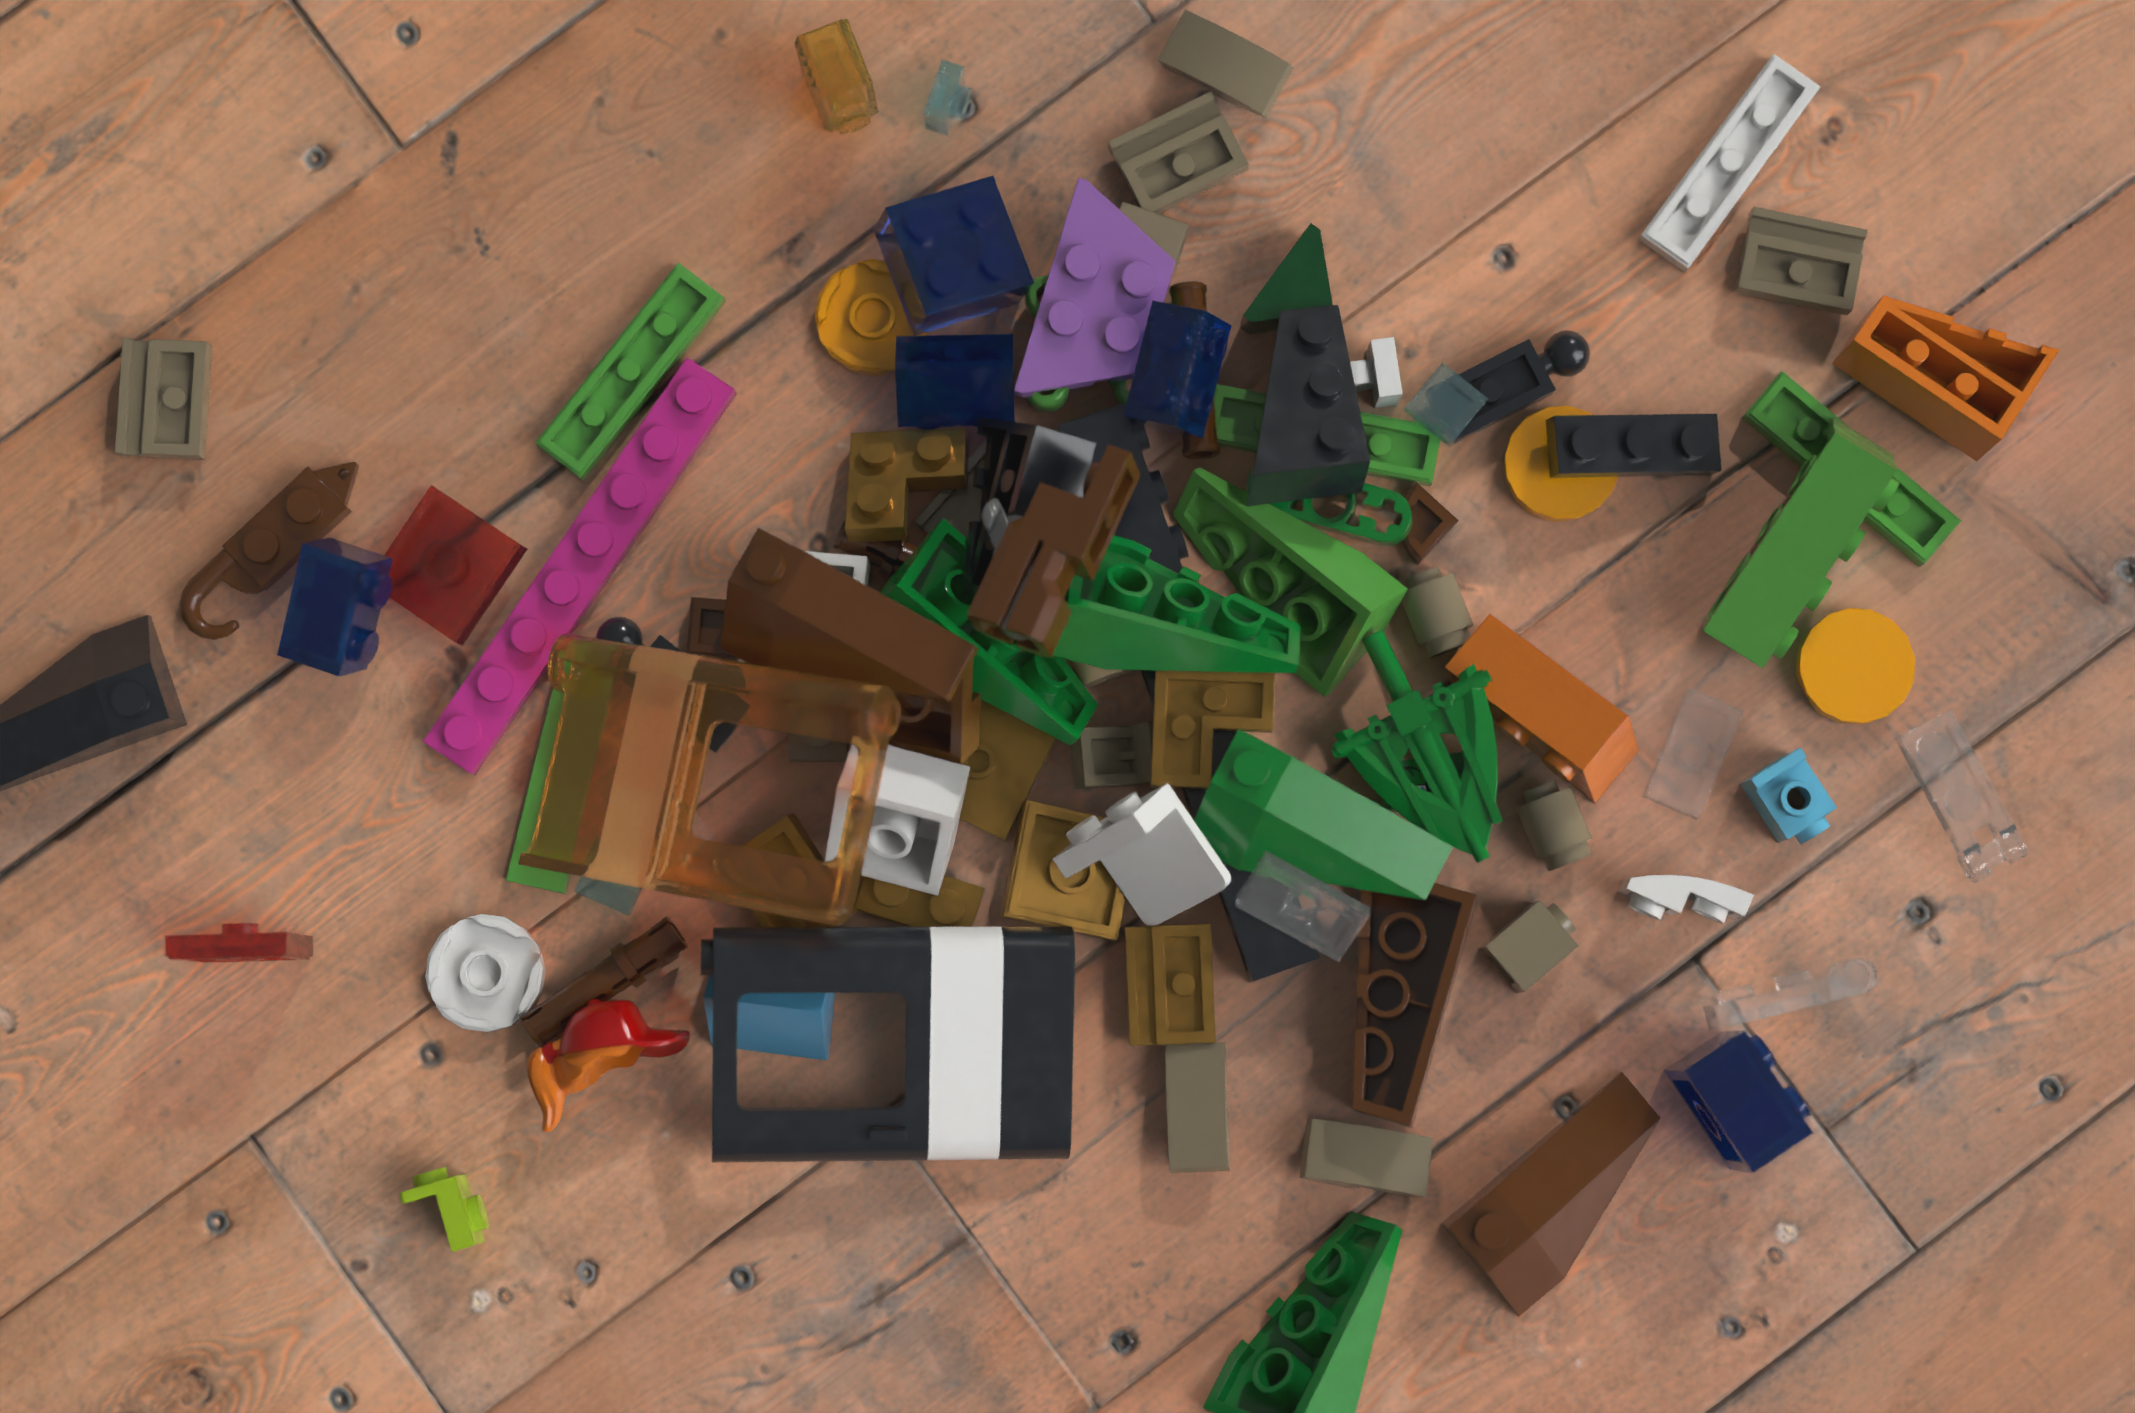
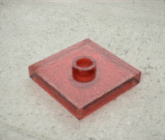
M431 485L366 582L455 643L463 646L528 549Z
M258 923L222 924V934L165 935V957H169V960L193 963L310 960V957H313V936L290 932L259 933Z

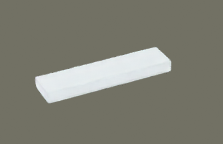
M1773 54L1638 240L1685 273L1821 86Z

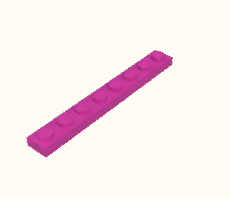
M689 358L685 359L423 740L424 743L470 774L476 775L736 396L737 392L733 387Z

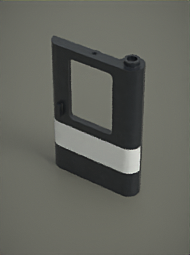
M1072 926L713 927V939H701V975H713L712 1163L1069 1159L1072 1129L1075 939ZM896 992L905 997V1096L899 1105L893 1107L747 1108L740 1105L737 1101L738 1000L744 994ZM869 1127H904V1129H869Z

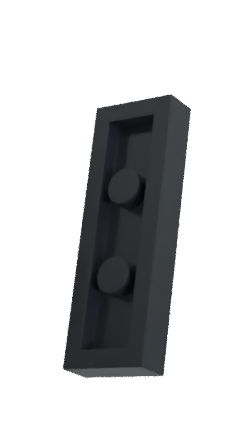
M1717 414L1553 416L1546 420L1550 478L1713 475L1722 471Z

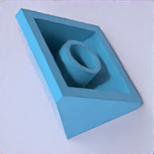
M709 975L703 999L712 1046L713 975ZM835 993L744 994L738 1000L737 1049L828 1060Z

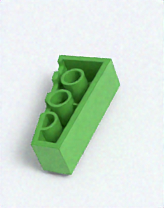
M1832 417L1822 433L1828 439V442L1818 456L1813 454L1804 461L1788 491V494L1791 496L1786 505L1780 503L1773 510L1755 541L1758 544L1753 554L1747 552L1703 620L1702 631L1761 668H1764L1772 655L1780 660L1786 654L1799 633V630L1792 626L1804 607L1812 611L1817 608L1832 584V581L1825 576L1837 558L1845 562L1851 558L1866 533L1858 527L1871 508L1879 513L1884 509L1899 485V482L1892 478L1897 471L1893 454Z

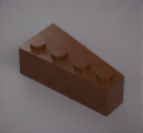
M1434 883L1426 901L1361 890L1352 1109L1354 1111L1409 1128L1413 1127L1477 904L1476 894Z

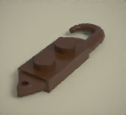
M349 462L316 471L307 466L223 544V549L189 580L182 591L179 607L182 620L188 629L201 638L212 640L228 637L238 630L239 623L236 620H231L223 625L207 623L200 614V606L203 599L222 581L246 594H258L264 590L267 591L352 512L347 505L359 465L356 462ZM349 471L348 478L341 479V473Z

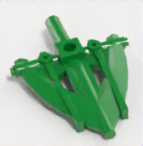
M1381 630L1367 636L1362 642L1392 703L1386 705L1390 715L1381 720L1378 715L1367 718L1370 724L1357 732L1351 728L1334 733L1338 740L1331 747L1334 757L1336 759L1348 757L1364 780L1377 794L1409 822L1454 848L1471 854L1476 863L1486 860L1490 857L1486 848L1490 839L1492 824L1496 825L1504 822L1496 804L1498 786L1497 744L1493 718L1484 689L1488 686L1489 682L1493 681L1488 670L1484 671L1483 669L1477 671L1475 664H1472L1458 675L1459 681L1447 687H1444L1439 682L1432 686L1434 693L1424 698L1422 692L1418 690L1413 692L1384 631ZM1441 734L1456 735L1465 754L1461 778ZM1409 750L1432 793L1413 784L1401 762Z

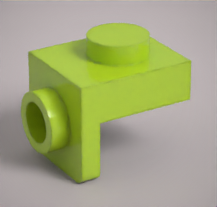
M442 1167L411 1177L414 1188L399 1193L402 1205L436 1195L452 1252L485 1242L482 1230L489 1228L487 1211L479 1194L472 1196L466 1174L449 1177L446 1167Z

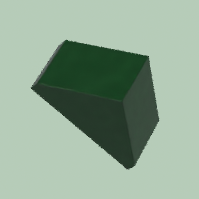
M1312 223L1309 224L1243 314L1240 325L1243 331L1248 334L1275 331L1278 327L1281 311L1333 305L1319 228Z

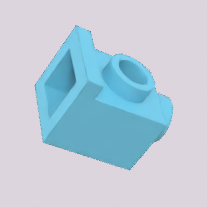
M1801 747L1788 752L1740 783L1778 843L1788 840L1793 836L1796 837L1800 844L1807 842L1831 826L1825 816L1837 808L1805 760L1806 755ZM1791 788L1799 789L1805 799V805L1801 810L1793 809L1787 802V794Z

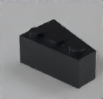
M1330 305L1281 311L1273 346L1247 506L1361 493L1370 465V457L1339 306Z
M979 417L977 434L987 437L984 468L978 467L974 469L972 486L982 489L980 522L975 520L969 522L963 594L976 596L993 559L995 548L981 519L986 503L993 498H997L1007 517L1012 515L1025 516L1040 483L1083 497L1085 476L1090 466L1094 463L1092 458L1096 446L1095 442L1038 425Z

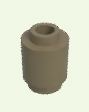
M1435 567L1407 578L1406 582L1409 589L1401 602L1418 646L1425 645L1429 658L1462 647L1471 636L1469 628L1474 625L1454 573L1442 576L1439 567Z
M1554 780L1523 793L1527 804L1516 808L1536 859L1543 858L1548 872L1592 855L1587 840L1592 839V836L1571 787L1559 790L1557 782Z

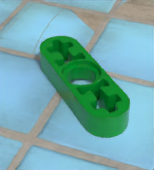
M1253 468L1250 471L1247 478L1248 493L1250 489ZM1364 483L1361 493L1345 494L1347 500L1346 507L1340 515L1334 518L1319 516L1313 509L1314 498L1302 500V511L1293 509L1297 500L1270 503L1312 527L1380 546H1392L1403 541L1409 534L1413 522L1409 503L1401 494ZM1362 494L1367 496L1362 503L1363 507L1376 512H1381L1385 503L1393 504L1395 515L1402 519L1400 525L1390 524L1386 533L1378 532L1376 520L1363 515H1359L1358 527L1348 525L1356 512V495Z

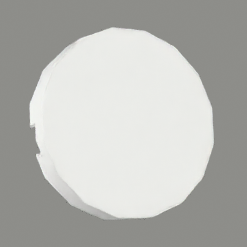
M479 914L460 920L439 935L428 954L425 979L432 1000L444 1018L463 1029L493 1032L515 1025L521 1020L520 1016L534 1008L543 992L546 968L541 948L527 929L506 917Z

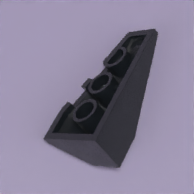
M145 615L92 634L0 705V791L187 725L150 615Z

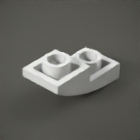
M1679 875L1633 877L1621 881L1617 892L1631 898L1628 903L1629 908L1655 920H1661L1663 913L1670 916L1680 914L1687 898L1694 901L1691 908L1692 911L1724 924L1727 916L1733 919L1745 917L1754 897L1753 894L1730 885L1697 877Z

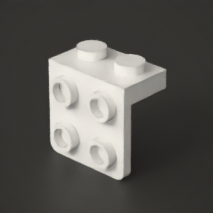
M1168 783L1141 798L1138 797L1136 792L1127 795L1111 806L1105 812L1108 817L1101 821L1095 815L1085 819L1066 833L1070 844L1053 858V861L1065 878L1101 860L1138 916L1148 926H1156L1224 890L1231 882L1229 871Z

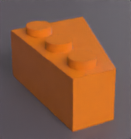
M1883 295L1861 319L1832 364L1977 462L2003 439L2060 350L2043 344L2039 348L2006 339L2007 333L1989 328L1984 332L1953 322V316Z
M1491 614L1485 618L1445 666L1452 684L1459 681L1458 675L1472 664H1475L1477 671L1481 669L1484 671L1488 670L1493 681L1489 682L1488 686L1484 689L1492 718L1497 722L1496 728L1517 746L1529 748L1541 758V761L1549 770L1562 780L1571 783L1593 803L1598 801L1639 751L1629 716Z

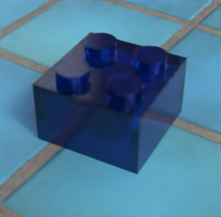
M994 176L886 207L874 228L875 236L913 336L1019 304L1024 298L1026 291L1034 284Z
M1745 1030L1721 1031L1664 1069V1072L1730 1170L1754 1173L1813 1134V1132L1804 1120L1811 1115L1806 1103L1791 1085L1785 1088L1782 1087L1770 1069L1777 1064L1770 1049L1757 1034L1749 1038Z

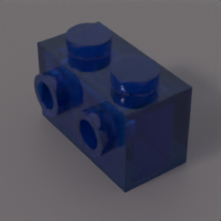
M1152 300L1124 416L1150 428L1203 439L1207 420L1212 410L1213 397L1222 361L1227 351L1232 325L1205 310Z
M1013 334L896 336L895 382L898 427H917L919 429H935L940 426L978 427L979 417L1015 422Z
M331 537L302 543L277 655L338 677L366 670L368 664L373 660L379 645V635L376 632L380 610L387 603L392 589L389 571L393 558Z

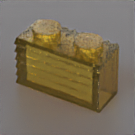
M840 19L798 35L794 44L807 87L810 90L811 98L814 100L815 108L818 110L819 118L822 120L823 128L830 132L838 130L839 134H848L867 126L871 122L870 117L876 115L879 111L872 79L848 19Z

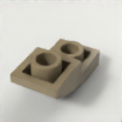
M1187 10L1183 12L1158 58V61L1166 69L1212 89L1218 97L1264 118L1269 114L1293 70L1291 64L1269 51Z
M1225 1043L1165 1045L1166 1110L1170 1173L1230 1171Z
M1313 1118L1307 1119L1299 1178L1350 1189L1363 1187L1411 1198L1426 1197L1433 1138L1352 1123Z

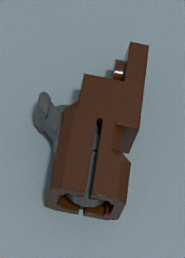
M1108 444L1101 461H1095L1085 476L1083 484L1084 498L1040 483L1025 516L1012 515L1007 517L997 498H993L986 503L981 519L995 549L993 559L967 613V617L976 631L1009 645H1012L1014 640L1017 639L1016 646L1018 648L1042 657H1052L1071 615V611L1064 598L1074 575L1093 581L1141 476L1130 451Z

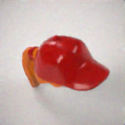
M598 999L590 1000L587 1006L577 1011L569 1019L561 1039L555 1042L551 1041L541 1048H537L529 1057L527 1065L528 1079L542 1110V1130L550 1132L557 1126L562 1117L566 1095L587 1089L614 1068L633 1066L639 1057L661 1058L677 1054L688 1044L690 1032L687 1030L650 1028L637 1005L628 999L601 1002Z

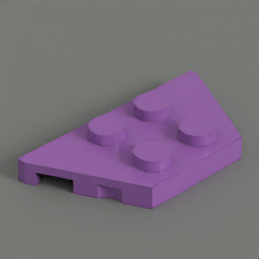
M1078 177L1014 388L1015 396L1024 398L1033 396V393L1064 387L1075 389L1092 386L1095 382L1104 380L1115 382L1142 377L1176 261L1086 179Z

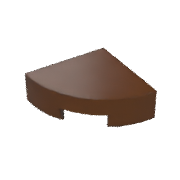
M1415 482L1405 496L1412 512L1413 522L1409 534L1402 543L1411 559L1419 565L1459 520Z

